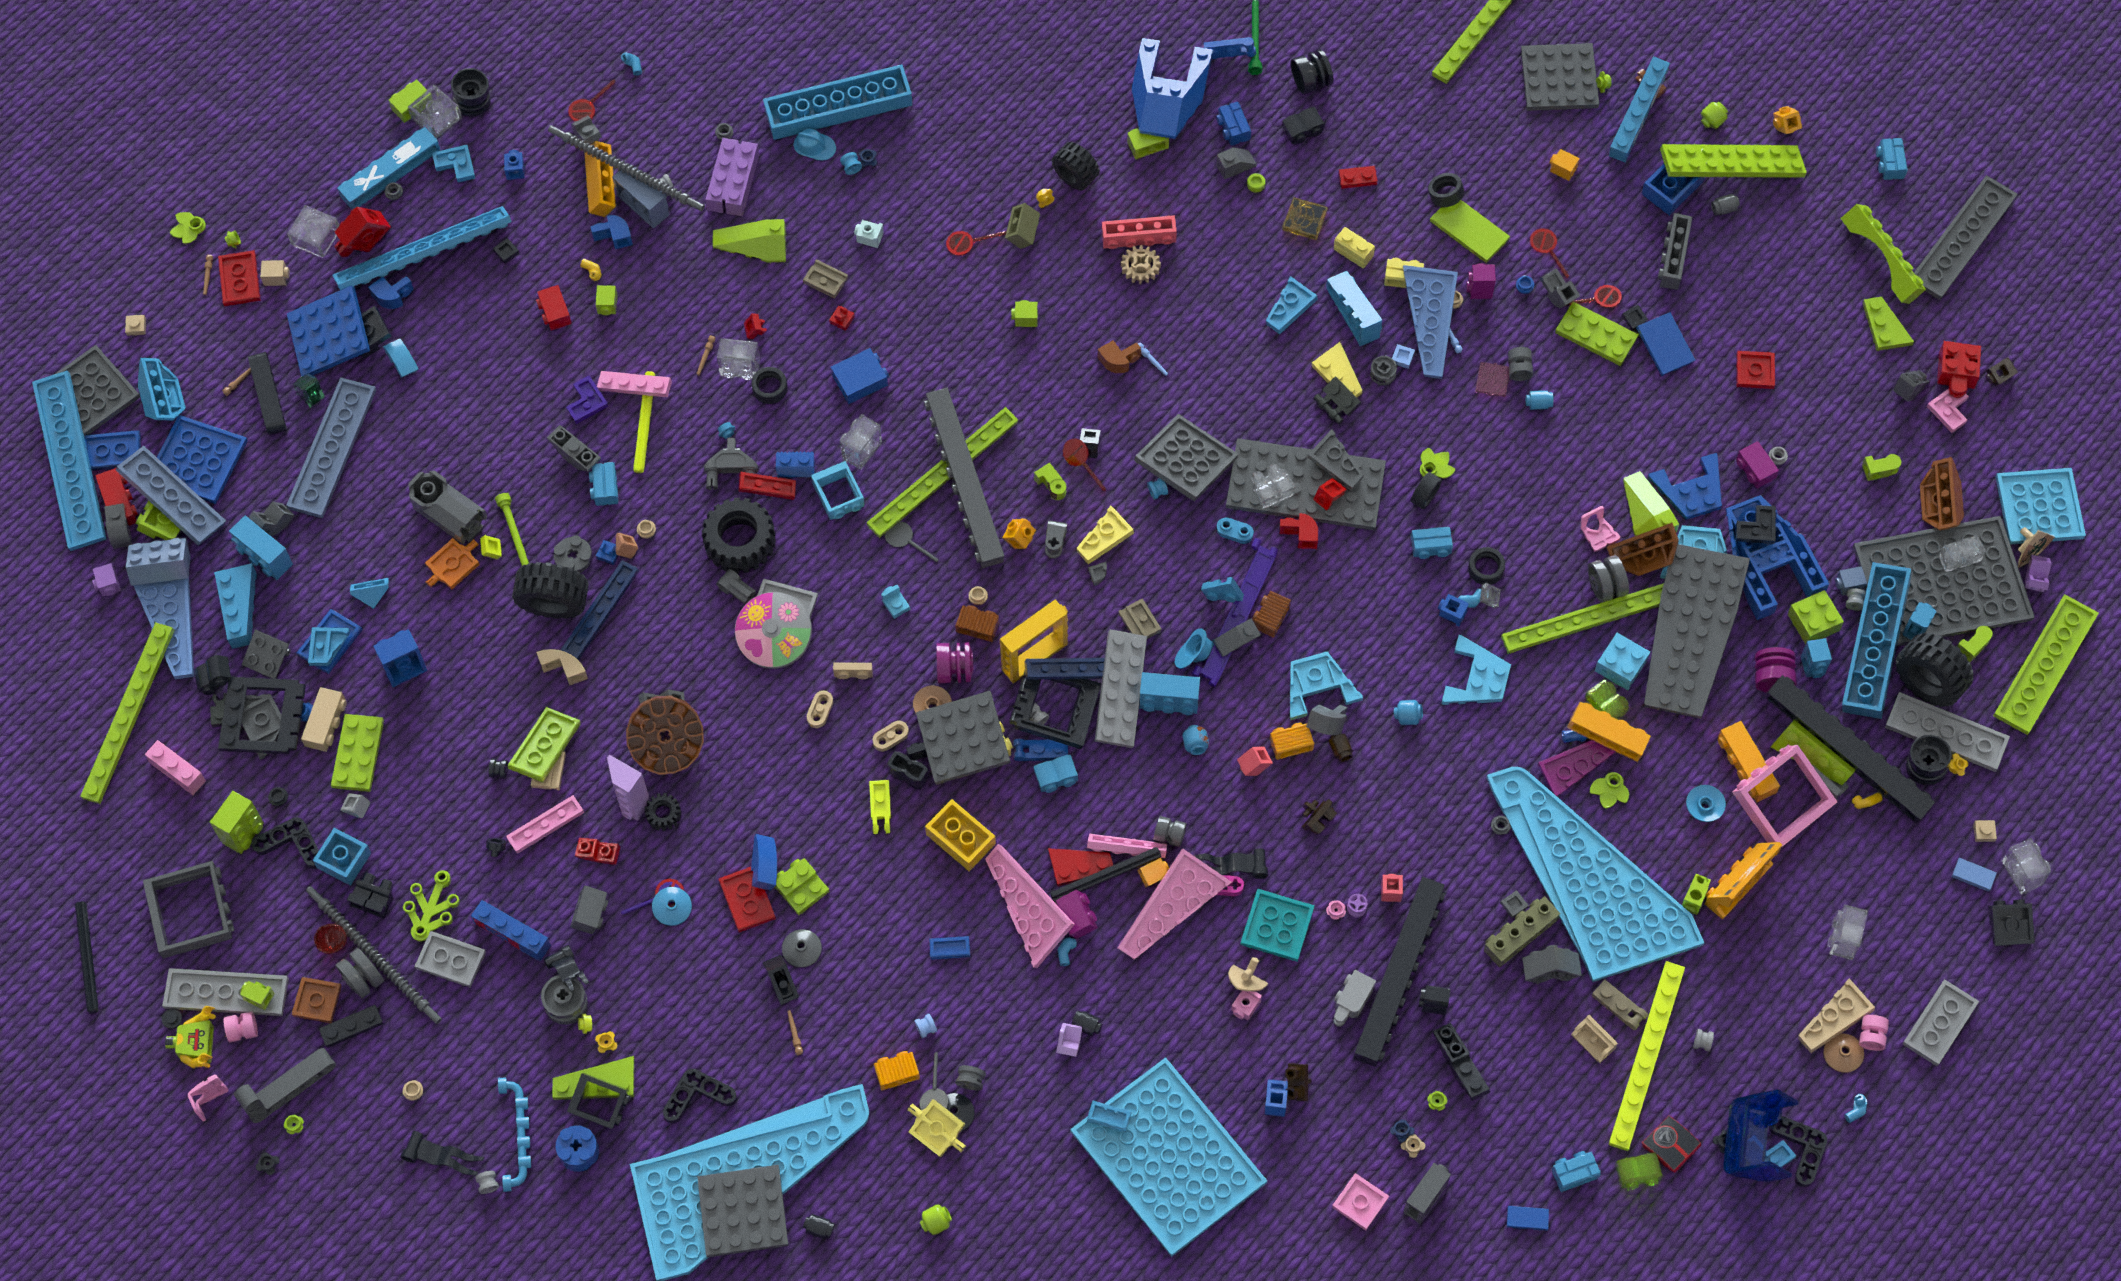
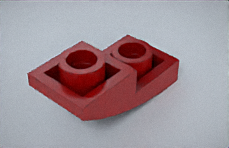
M579 838L575 857L616 865L620 846L615 843L599 842L597 839Z

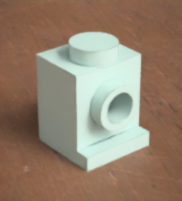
M862 220L861 224L856 225L854 231L857 242L878 248L884 234L883 224Z

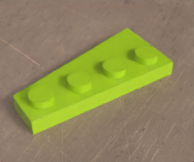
M1795 720L1771 746V748L1779 752L1781 748H1785L1788 744L1790 746L1798 745L1811 765H1814L1827 778L1840 785H1843L1855 772L1853 767Z
M631 1056L553 1078L552 1098L553 1100L572 1099L581 1073L589 1074L628 1089V1095L634 1097L635 1058ZM589 1082L583 1099L619 1098L620 1093Z

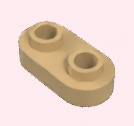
M819 691L815 694L807 713V722L811 727L820 728L826 723L833 706L831 693ZM823 700L827 701V703L824 705L821 704V701ZM819 717L820 720L814 721V718Z
M895 721L875 733L873 736L874 748L883 752L904 741L909 734L907 724L903 721ZM902 731V734L897 735L896 732ZM882 740L886 741L884 745H881L879 742Z

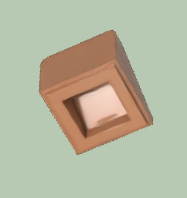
M617 533L616 554L633 558L638 550L634 537Z

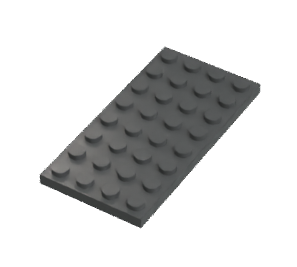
M1237 438L1235 452L1238 453V456L1233 461L1226 508L1299 519V513H1304L1312 517L1315 522L1375 530L1386 460L1349 455L1358 465L1364 477L1352 491L1336 480L1347 490L1343 496L1332 503L1330 509L1325 510L1313 498L1319 486L1331 478H1335L1308 458V454L1312 449Z

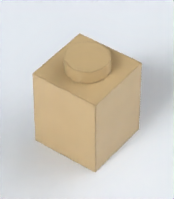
M284 260L262 261L261 279L264 286L286 285L287 278L290 277L289 267H286Z

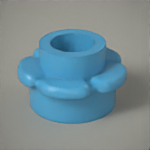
M730 422L722 424L717 429L719 437H724L725 439L732 437L735 426H732Z

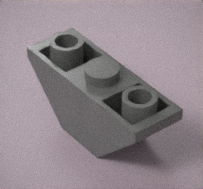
M1920 370L1902 373L1893 391L1909 402L1930 381L1926 379L1927 375Z
M561 425L547 437L563 459L578 470L588 472L601 460L600 456Z

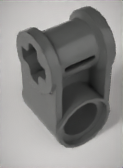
M1048 520L1045 553L1049 558H1058L1062 554L1067 523Z

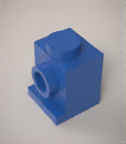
M510 150L507 154H504L506 179L525 178L522 152Z
M1448 594L1446 599H1442L1438 606V610H1440L1439 616L1456 623V626L1460 627L1468 611L1469 603Z

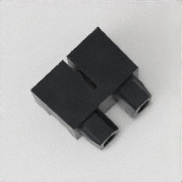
M366 873L362 880L357 879L356 887L353 893L349 894L347 902L350 907L384 919L393 899L391 892L394 885L391 881L383 879L379 887L375 886L376 876Z

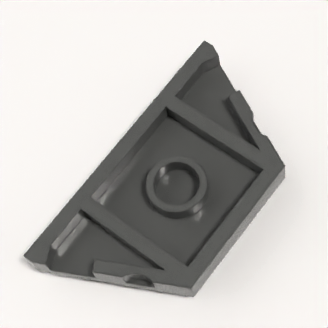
M262 694L260 696L246 695L241 724L250 741L277 742L281 713L271 694ZM268 753L257 754L260 760H262Z

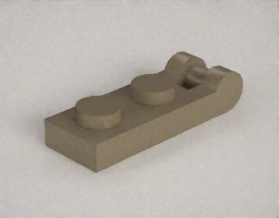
M1604 980L1591 995L1633 1030L1640 1026L1641 1020H1645L1648 1017V1013L1644 1009L1639 1008L1607 980ZM1630 1012L1635 1014L1633 1018L1628 1016Z

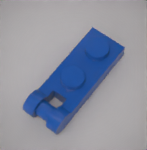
M1250 37L1204 42V48L1213 49L1212 59L1241 55L1253 57L1256 55L1254 41Z
M1015 739L1013 741L1014 748H1016L1014 753L1015 761H1048L1068 755V745L1052 740ZM1029 748V753L1023 752V749Z

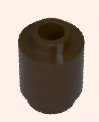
M1346 734L1330 736L1331 739L1328 743L1335 759H1338L1339 762L1350 760L1353 757V749Z

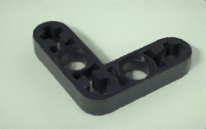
M299 817L292 818L256 836L252 840V848L258 855H265L294 840L306 865L311 869L317 868L315 863L310 861L311 858L308 852L312 851L315 857L319 849L305 822ZM295 824H298L300 828L297 831L294 829ZM286 828H288L291 835H288L287 831L285 830ZM277 832L284 833L283 839L279 841L274 839V835ZM268 837H270L273 844H270L269 840L267 839ZM303 839L310 840V844L307 847H301L300 842ZM262 842L264 844V848L261 849L258 843Z
M688 1069L683 1074L665 1105L663 1116L668 1123L679 1122L696 1092L727 1107L734 1105L737 1095L732 1087L696 1069ZM695 1075L696 1079L701 1082L700 1088H698L699 1083L696 1081L689 1083L688 1077ZM707 1083L715 1084L716 1087L713 1092H706L704 1090ZM721 1087V1092L726 1095L730 1092L732 1099L728 1098L725 1101L724 1096L718 1093L719 1088ZM681 1091L688 1093V1098L684 1101L677 1099V1094ZM673 1102L679 1105L675 1110L677 1115H673L670 1118L668 1111L672 1112L674 1110L675 1104Z
M1774 1116L1769 1123L1770 1132L1805 1147L1795 1174V1182L1800 1187H1808L1815 1179L1827 1144V1136L1820 1130L1784 1116ZM1778 1121L1781 1122L1782 1126L1779 1130L1776 1129L1775 1125ZM1788 1125H1791V1127H1790V1129H1789V1131H1788V1134L1785 1133L1786 1130H1787V1129H1785V1128H1787ZM1793 1129H1801L1803 1137L1796 1138L1792 1133ZM1808 1132L1811 1133L1809 1136L1810 1138L1807 1141H1805ZM1816 1136L1820 1137L1821 1141L1818 1145L1814 1144ZM1813 1154L1816 1157V1163H1808L1805 1158L1806 1155ZM1806 1168L1810 1169L1807 1174L1809 1179L1802 1181V1176L1800 1175H1803Z

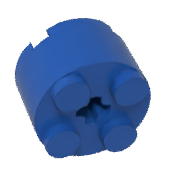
M571 1126L565 1128L560 1132L556 1140L557 1155L561 1163L571 1171H585L598 1159V1143L591 1130L586 1127Z

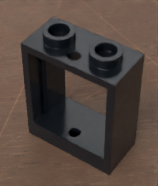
M581 1073L567 1112L613 1129L615 1125L619 1126L623 1114H620L622 1107H626L629 1102V1090L589 1074ZM589 1082L620 1093L610 1121L579 1110Z

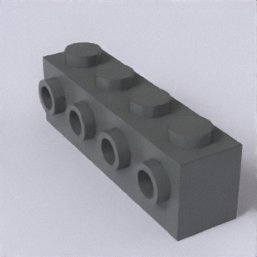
M1674 213L1672 222L1668 221L1666 232L1669 233V237H1665L1663 248L1667 249L1666 253H1662L1661 263L1664 266L1663 269H1659L1658 279L1661 280L1660 287L1675 290L1679 288L1692 216Z

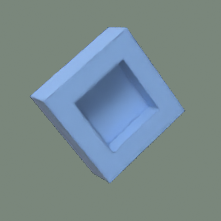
M1397 344L1392 359L1396 362V365L1409 369L1415 350Z

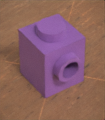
M111 563L93 569L95 579L92 580L95 590H99L102 596H111L121 591L116 571Z

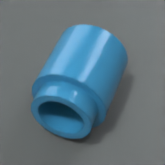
M1548 390L1529 391V395H1526L1525 399L1526 406H1529L1530 410L1553 407V393L1548 392Z

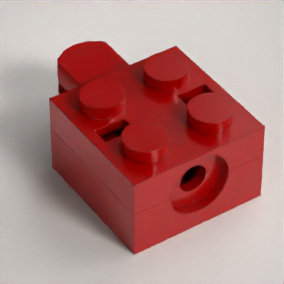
M356 207L335 230V234L340 240L334 247L341 257H348L354 250L370 252L391 226L380 211Z
M1943 341L1939 351L1937 384L1949 385V394L1952 397L1961 398L1966 394L1968 388L1975 389L1980 375L1981 346Z

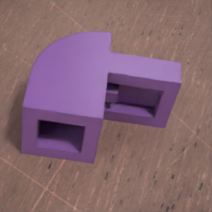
M2031 554L2025 577L2026 589L2041 592L2048 590V575L2052 564L2050 558Z

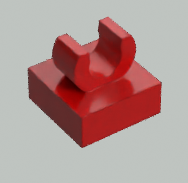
M838 306L829 319V323L846 331L855 315L848 309Z
M752 313L744 322L747 339H754L758 334L763 335L767 331L766 328H761L765 320L759 319L758 314Z

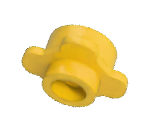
M1042 189L1037 193L1036 199L1039 202L1038 206L1040 208H1044L1054 201L1055 198L1052 196L1053 191L1051 189Z
M1955 753L1952 755L1953 759L1950 760L1948 768L1953 774L1963 776L1965 768L1968 767V762Z
M609 1031L608 1033L596 1036L595 1040L598 1042V1051L600 1053L617 1049L613 1032Z

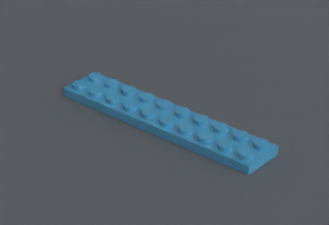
M501 206L335 273L333 278L340 290L351 285L354 287L360 283L366 284L372 278L377 276L384 277L392 270H401L407 264L418 263L429 255L436 256L446 248L448 250L453 249L457 244L470 242L479 235H487L493 229L505 228L512 221L509 214Z
M64 371L33 381V389L68 549L72 551L106 540L71 375L68 371Z

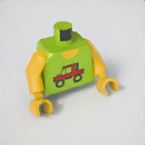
M204 1006L201 1013L177 1027V1036H166L165 1038L166 1049L175 1048V1053L181 1062L191 1068L210 1067L208 1063H211L214 1026L208 1019L216 1018V1015L211 1014V1011L215 1009L214 1007Z

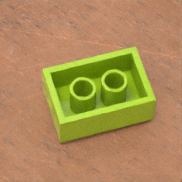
M232 791L214 815L210 824L222 844L242 854L244 850L250 847L253 837L261 832L264 822L252 801Z

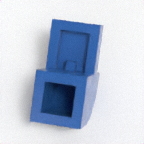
M608 215V222L590 226L594 241L612 237L615 249L633 245L628 224L619 216Z
M407 276L393 286L384 277H381L368 287L374 300L380 306L387 309L403 306L401 298L407 297L414 290L411 280Z
M1268 1079L1264 1115L1285 1117L1288 1091L1286 1090L1288 1087L1287 1081Z

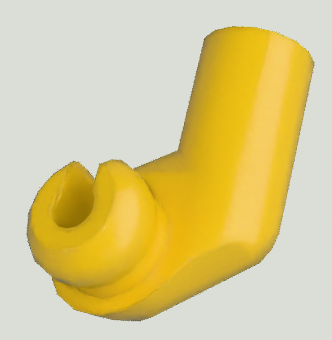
M586 259L581 261L580 267L589 270L590 279L597 281L601 278L602 273L598 264Z
M1879 792L1865 799L1857 795L1852 799V803L1855 805V808L1862 809L1881 802L1883 798Z

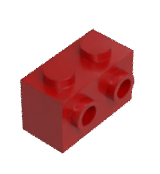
M558 285L537 292L539 299H536L539 310L543 309L544 314H542L544 324H548L551 331L572 324Z

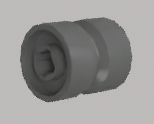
M1516 347L1509 350L1510 379L1514 381L1531 379L1533 377L1531 349Z
M1160 816L1153 840L1162 843L1168 841L1169 845L1181 847L1187 823L1178 820L1172 822L1171 818Z

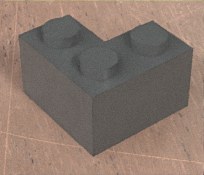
M1550 945L1545 950L1533 951L1530 955L1523 957L1525 980L1539 984L1553 978L1569 981L1582 976L1579 954L1570 951V949L1558 948L1557 945Z

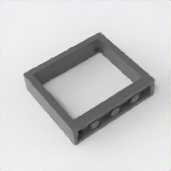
M213 861L143 880L158 952L162 958L233 939L234 925L227 915L230 913L228 902H224L223 897L226 896V890L219 878H222L220 867H216ZM211 875L223 930L168 945L156 890Z

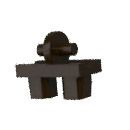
M1327 799L1326 802L1322 801L1317 808L1318 801L1314 800L1312 803L1305 802L1303 804L1305 812L1302 815L1305 818L1310 814L1311 816L1301 827L1305 831L1310 830L1316 835L1320 834L1326 827L1319 821L1321 816L1329 822L1337 814L1333 807H1331L1333 802Z
M1288 1063V1068L1285 1069V1077L1288 1079V1087L1286 1089L1288 1090V1100L1308 1101V1084L1312 1083V1079L1308 1078V1064Z

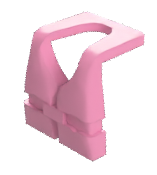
M1603 506L1581 516V530L1594 552H1598L1606 548L1607 545L1609 546L1620 541V535L1603 518ZM1593 514L1597 515L1599 521L1598 530L1586 527L1589 517Z
M215 1074L208 1077V1080L200 1082L188 1093V1098L194 1112L202 1121H206L200 1105L229 1091L227 1086ZM202 1094L195 1104L192 1096Z

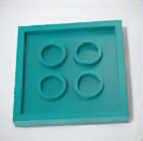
M1257 889L1240 945L1298 962L1315 905Z

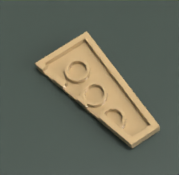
M1849 978L1845 985L1835 993L1830 1002L1799 1034L1798 1039L1812 1053L1863 1019L1864 1016L1872 1013L1875 1007Z

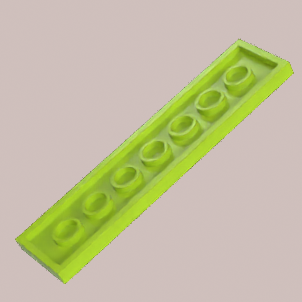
M1662 144L1660 148L1668 177H1805L1807 173L1798 145Z
M2064 594L1993 716L2028 735L2099 613Z

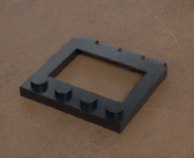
M1024 670L1023 679L1018 690L1019 694H1017L1009 723L1015 725L1017 730L1082 750L1101 683L1089 679H1048L1079 689L1067 732L1030 721L1042 679L1026 680Z
M231 677L227 688L218 746L219 751L289 754L290 751H296L298 736L295 735L299 734L301 719L297 717L302 716L304 703L303 700L297 699H304L306 685L300 684L298 680ZM247 690L285 691L277 742L239 740Z

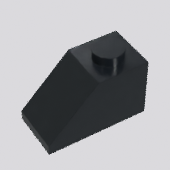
M781 955L762 962L781 1005L799 997L788 967Z

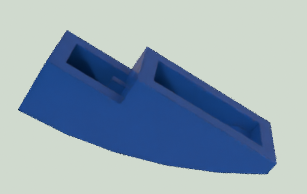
M759 834L754 835L751 864L753 887L770 891L776 886L777 879L774 838Z

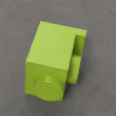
M248 981L243 984L240 995L244 1001L265 1011L275 993L270 986L266 987L257 981L255 984Z

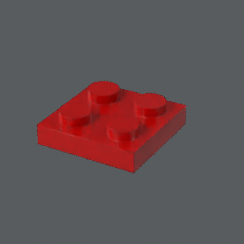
M1737 351L1736 387L1774 389L1775 353Z

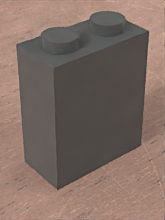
M1433 1163L1406 1201L1403 1213L1421 1224L1448 1185L1451 1174L1448 1173L1449 1170L1445 1166Z

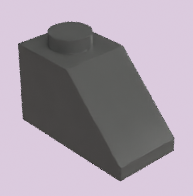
M1231 148L1217 154L1216 166L1224 180L1257 166L1249 150Z
M1249 619L1217 637L1213 642L1223 657L1253 641L1261 634L1253 620Z

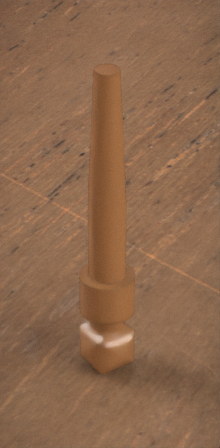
M206 255L207 262H205L203 295H207L210 270L212 269V255Z
M710 335L697 375H700L709 352L712 351L716 340L714 336Z
M251 368L246 370L234 382L232 381L228 388L225 387L222 390L223 393L228 396L231 390L236 389L237 385L251 373Z
M788 1010L795 1054L801 1055L803 1053V1049L800 1047L801 1041L798 1038L791 1010Z

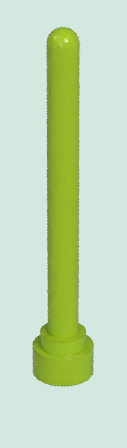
M509 493L499 494L495 497L497 506L503 509L521 565H527L529 562L510 509L511 497Z

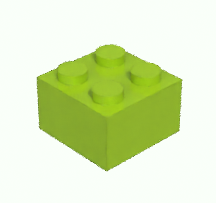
M1825 590L1792 604L1788 611V616L1805 645L1807 641L1823 639L1839 632L1844 623Z

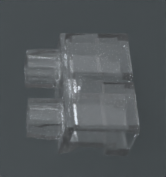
M1276 463L1267 468L1269 475L1266 477L1263 476L1261 471L1252 474L1253 491L1257 494L1262 509L1277 503L1278 500L1282 501L1295 495L1296 486L1286 470H1281Z

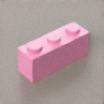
M158 740L145 753L150 764L192 795L206 782L200 771Z

